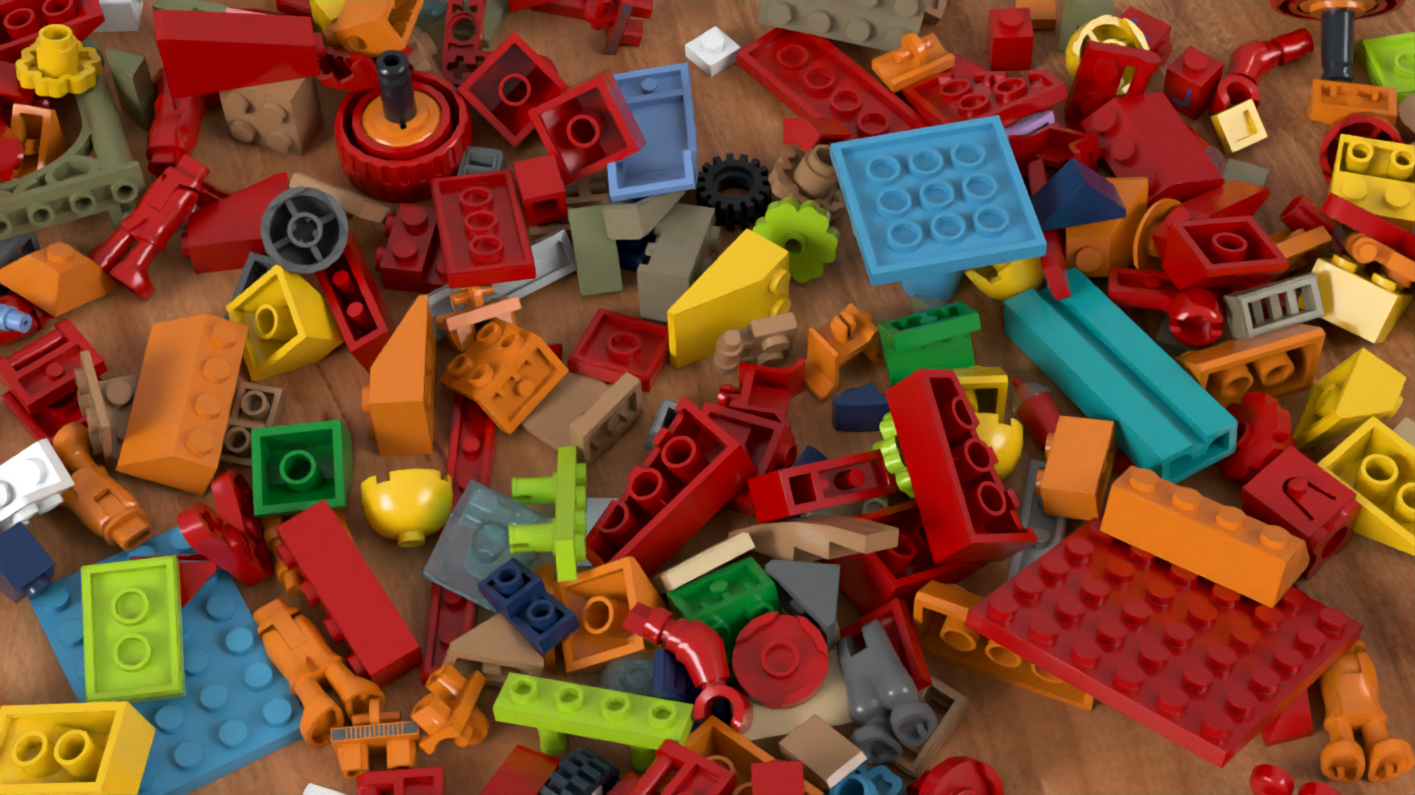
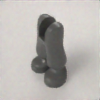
M875 619L862 627V634L867 646L864 650L861 651L857 643L850 636H845L836 642L846 687L851 718L860 727L853 733L849 741L862 750L867 757V760L862 764H877L900 757L903 754L900 740L909 746L922 745L934 733L938 722L932 707L924 702H919L920 696L912 677L900 661L883 625L879 620Z

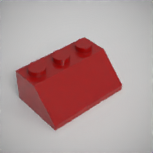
M1163 92L1115 97L1080 122L1086 132H1099V147L1102 148V156L1116 177H1148L1147 210L1161 199L1171 198L1183 203L1226 182Z

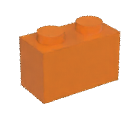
M1059 416L1055 433H1048L1046 439L1045 469H1038L1035 481V494L1042 497L1045 515L1081 520H1091L1094 517L1099 518L1117 453L1114 421Z

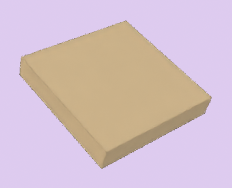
M742 532L654 575L649 580L660 595L755 548V545L749 534Z

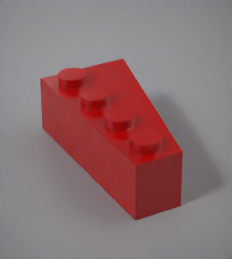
M918 369L885 391L934 564L1002 562L1038 542L1032 527L1024 529L1015 511V508L1020 506V503L1013 489L1005 490L994 468V465L998 464L999 460L992 446L988 447L985 442L980 440L975 430L980 422L954 370Z
M683 396L675 409L678 414L668 429L662 427L653 439L652 443L655 447L641 467L635 465L626 478L629 483L618 500H611L585 538L586 559L594 568L631 556L635 557L649 579L748 483L747 479L753 478L759 472L742 446L686 396Z

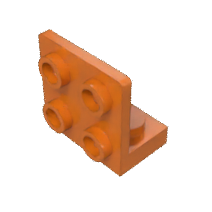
M496 318L479 330L476 340L463 354L451 360L447 366V371L440 377L439 381L444 387L475 401L501 431L511 435L569 370L539 335Z

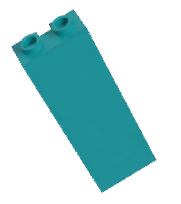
M1073 267L1067 270L1070 297L1056 301L1052 297L1046 281L1042 291L1038 293L1033 288H1030L1003 302L1004 333L1089 419L1114 421L1117 447L1138 468L1151 470L1158 477L1176 484L1236 452L1238 421L1078 268Z

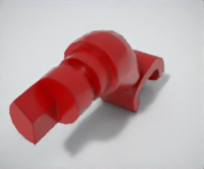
M1301 28L1271 38L1270 41L1265 40L1261 42L1256 39L1239 46L1230 55L1227 77L1220 81L1209 107L1210 119L1211 116L1228 109L1230 104L1237 105L1250 99L1253 100L1257 110L1261 96L1257 86L1261 78L1267 76L1270 70L1277 66L1294 62L1297 58L1314 52V42L1309 31Z
M638 602L629 612L622 628L656 645L665 642L666 650L676 654V661L685 665L695 688L703 689L696 698L693 707L694 721L699 723L705 722L711 716L712 707L717 702L729 699L734 708L733 718L730 722L731 726L737 733L744 734L751 727L754 717L753 708L747 696L739 690L726 685L725 681L730 679L724 642L720 635L712 627L698 619L690 622L684 618H679L676 621L674 620V613L660 606L652 609Z

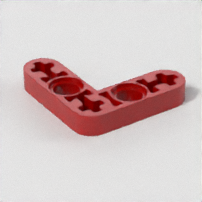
M464 0L447 1L441 71L445 79L456 88L473 72H463L462 78L457 79L451 68H458L459 62L464 61L467 68L476 70L479 67L478 62L482 61L483 63L492 53L490 51H482L487 0H469L471 12H477V14L464 11ZM467 21L475 25L474 35L469 40L460 41L454 38V29L459 23ZM539 55L558 74L553 61L547 56Z
M1329 192L1319 210L1320 212L1415 261L1414 234Z
M233 468L211 481L218 513L206 504L199 502L179 513L177 523L184 539L192 548L247 586L252 587L272 576L274 570L269 550L263 538L264 532L260 518H255L252 490L243 475Z

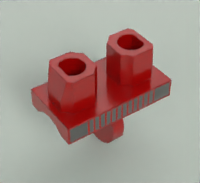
M588 0L586 2L583 14L586 20L591 23V28L594 30H601L603 28V31L608 36L604 47L605 54L616 55L620 44L639 47L643 35V20L631 19L630 16L649 19L653 10V0Z

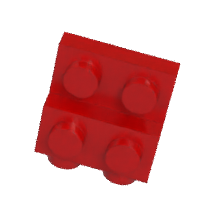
M400 203L397 214H388L385 236L388 239L387 246H378L375 255L376 271H381L384 289L428 294L448 284L434 208L431 206Z
M705 401L701 411L742 446L759 470L754 477L781 470L782 468L792 467L797 456V444L794 442L795 438L786 424ZM748 483L722 508L756 517Z

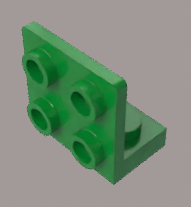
M963 301L878 323L890 388L918 369L950 370L976 366L970 332L981 330L978 312Z
M752 556L666 593L669 606L678 619L684 618L690 622L698 619L712 627L723 639L730 679L725 681L727 686L737 683L733 674L732 659L739 632L752 619L768 612H779V615H782L775 583Z

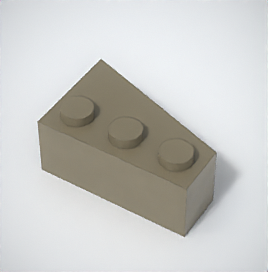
M676 203L655 226L654 234L657 235L655 243L648 242L645 255L651 256L649 264H639L637 269L640 319L668 326L667 311L714 263V258H710L712 251H719L722 240V226H716L715 208Z

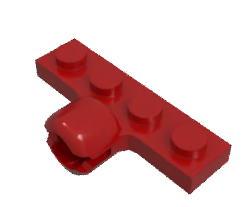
M1109 267L1107 297L1116 306L1124 309L1148 308L1167 312L1170 320V331L1175 339L1185 346L1197 348L1207 346L1221 336L1223 331L1222 323L1224 324L1223 317L1226 316L1223 303L1224 295L1272 283L1273 281L1244 284L1233 288L1222 286L1179 290L1166 272ZM1279 293L1278 297L1282 314L1285 315L1286 306L1283 294ZM1265 298L1260 299L1264 319H1269Z

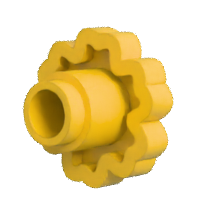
M52 24L40 29L35 43L21 51L22 58L15 63L17 79L20 81L21 87L26 89L35 88V93L38 96L61 98L68 92L74 94L84 93L97 84L96 77L102 73L101 58L97 54V50L93 47H82V42L77 40L72 34V30L68 26L61 24Z

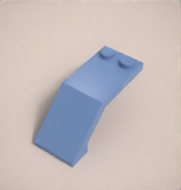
M688 62L613 74L646 143L640 151L617 162L607 163L611 202L696 189L700 171V160Z

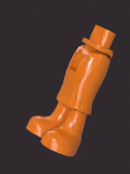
M77 422L64 425L53 439V449L67 472L72 474L70 477L75 485L60 494L64 501L60 506L71 510L92 533L105 539L109 545H119L126 552L136 549L148 541L154 534V528L147 522L146 512L140 508L135 497L126 488L109 476L104 466H98L94 462L87 428Z
M278 598L254 612L253 618L258 625L257 635L260 639L262 638L264 650L268 658L288 681L291 694L298 696L303 704L304 710L300 731L309 746L322 748L331 744L330 728L344 727V717L340 707L324 691L330 685L334 689L350 721H352V714L369 713V700L371 698H380L382 709H384L386 696L379 686L370 680L352 673L345 666V659L332 651L317 626L305 617L298 607H290L284 598Z
M1358 640L1318 678L1326 712L1324 727L1329 732L1330 742L1320 752V765L1322 774L1339 783L1351 784L1359 781L1363 776L1365 766L1370 782H1386L1409 772L1415 765V755L1407 740L1388 736L1386 729L1388 716L1380 702L1376 670L1367 653L1365 643ZM1354 733L1363 735L1365 757L1362 747L1355 742Z

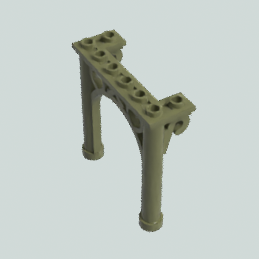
M85 38L82 41V47H93L97 50V54L101 58L102 73L96 77L97 84L94 87L89 88L84 93L75 94L82 117L81 133L76 142L52 163L28 175L13 179L11 182L0 183V241L107 210L116 231L121 226L119 222L132 213L147 190L139 162H134L108 85L103 69L105 60L101 47L90 38ZM93 148L97 159L89 157ZM70 174H83L69 179H65Z

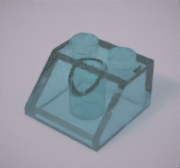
M471 479L453 509L424 568L422 576L498 613L479 591L477 584L512 557L531 570L541 553L523 552L510 554L509 524L551 522V519Z

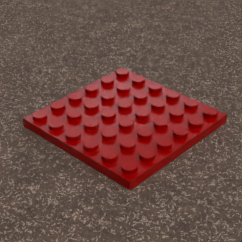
M1105 509L1101 512L1099 518L1094 517L971 607L968 610L965 626L1220 768L1227 764L1359 640L1363 628L1361 623L1349 618L1341 610L1321 604L1306 596L1298 588L1291 586L1273 608H1270L1101 532L1100 528Z

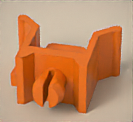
M850 303L843 312L839 313L838 317L835 315L825 325L818 329L814 327L807 329L805 386L822 403L828 400L839 385V369L853 361L858 353L863 352L873 363L886 364L884 353L878 347L879 329L872 323V317L866 311L861 313Z

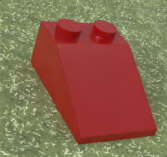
M0 0V60L15 64L17 60L22 58L21 51L35 43L40 29L52 24L68 26L77 40L82 42L105 21L99 0Z
M916 499L852 517L899 528L898 547L867 554L857 553L830 560L825 558L818 560L823 564L840 565L839 587L863 616L896 597L905 601L911 612L914 610V599L917 592L931 580L944 584H957L988 564V562L934 564Z

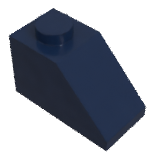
M19 521L0 535V591L14 603H18L26 596L30 600L37 598L53 584L51 578L54 577L55 563L23 523Z

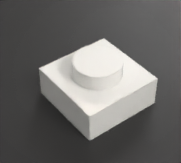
M716 26L685 44V56L710 77L735 63L736 52L741 50L737 43Z

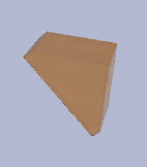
M499 612L449 644L442 666L450 663L464 677L478 670L487 678L484 685L503 687L509 672L540 677L544 667V658L510 621Z
M816 714L812 715L778 742L782 760L803 761L804 779L819 790L831 789L867 760L862 750Z

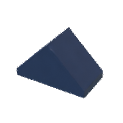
M1074 157L1030 198L1042 231L1125 218L1127 212L1114 184Z

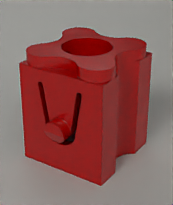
M1291 445L1243 486L1240 500L1244 502L1241 510L1245 515L1268 525L1280 526L1287 530L1289 534L1305 541L1310 561L1308 567L1300 576L1306 580L1311 579L1332 555L1339 553L1347 546L1354 535V531L1351 529L1362 509V505L1355 500L1357 496L1355 492Z

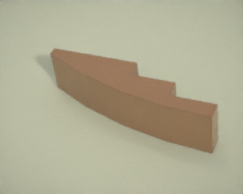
M819 515L792 517L731 531L728 534V538L742 532L748 533L755 545V548L751 550L777 560L811 562L824 558L830 560L857 553L867 554L898 547L899 528L862 518Z

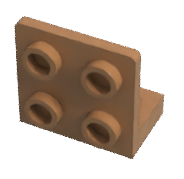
M81 351V368L74 369L78 387L76 392L82 416H86L89 427L87 431L92 445V454L101 453L105 468H113L117 465L138 377L135 373L98 382L90 351Z
M568 371L523 420L520 426L557 451L558 447L576 446L578 463H586L588 468L643 413L641 380L626 372L615 384L607 385L599 379Z

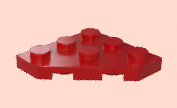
M1030 70L1028 77L1009 78L1007 71L975 72L974 79H955L953 72L937 73L902 88L905 102L933 126L999 115L1003 128H1008L1016 124L1019 119L1035 112H1045L1051 109L1054 104L1068 98L1065 83L1047 70Z

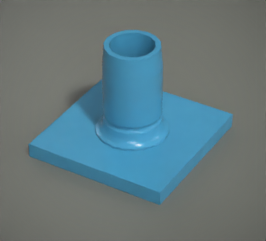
M999 115L830 144V157L871 286L900 281L904 292L911 298L914 295L946 301L959 292L964 279V270L1046 255V240Z

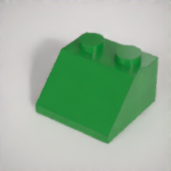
M341 419L251 429L255 518L299 514L324 499L331 510L347 508L353 483L352 437Z

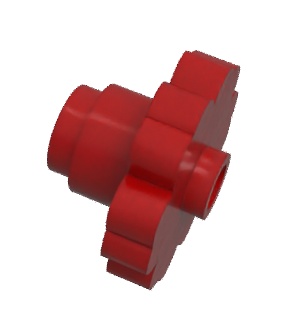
M1248 392L1244 395L1240 404L1230 403L1226 410L1238 421L1236 452L1214 463V466L1223 469L1224 477L1239 484L1248 483L1290 445L1296 449V441L1290 435L1292 425L1289 421V410L1279 406L1278 399L1263 392Z

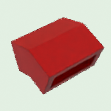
M784 118L783 144H797L805 153L820 144L830 146L831 143L848 141L852 135L837 119Z

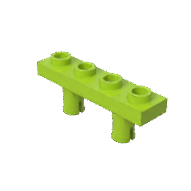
M576 446L558 447L557 471H553V475L524 478L512 477L514 506L555 504L556 511L555 518H551V522L521 525L509 524L510 554L553 551V555H556L558 582L577 581L578 562L586 561L587 466L586 463H578Z
M509 672L493 706L495 721L537 728L540 748L548 755L562 754L570 742L569 734L627 744L630 747L632 767L640 772H645L657 758L655 751L665 739H670L685 746L694 723V704Z

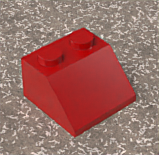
M513 31L456 90L515 148L535 128L527 111L566 90L569 86Z
M610 68L567 88L527 111L549 155H555L560 176L565 186L607 167V163L617 162L640 151L646 143Z
M1251 215L1171 222L1162 268L1179 290L1222 286L1233 288L1244 284L1261 283L1288 270L1289 261Z

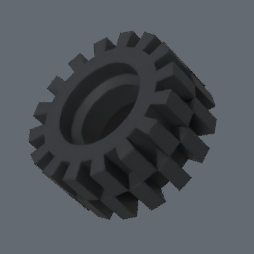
M733 153L726 154L725 161H722L720 156L713 158V166L708 162L702 166L703 172L699 171L696 185L697 206L715 208L716 226L726 224L727 231L734 232V225H740L741 230L744 231L746 228L749 229L750 221L755 226L757 219L765 217L768 206L772 203L771 184L768 180L767 167L765 165L760 167L758 159L753 158L749 163L748 155L740 154L739 160H736ZM728 188H741L748 191V193L739 197H728L720 194L721 191Z

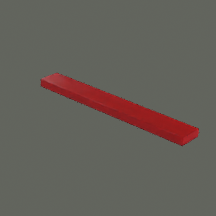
M456 392L445 476L447 474L451 476L452 510L447 523L438 531L421 669L422 685H426L429 676L442 666L449 644L475 628L477 622L480 595L477 584L481 582L498 426L475 401Z

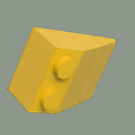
M746 228L667 311L670 365L679 369L714 355L719 336L727 330L749 327L751 320L788 313L791 306V300L789 299V282L791 279L789 251Z
M1372 416L1317 465L1357 494L1355 500L1362 505V509L1351 528L1355 533L1415 556V447L1376 417Z
M128 701L1 706L0 795H137L156 729Z

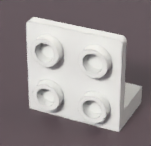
M47 438L35 442L0 466V535L19 521L26 527L30 524L29 518L37 513L42 515L64 502L60 494L75 485Z

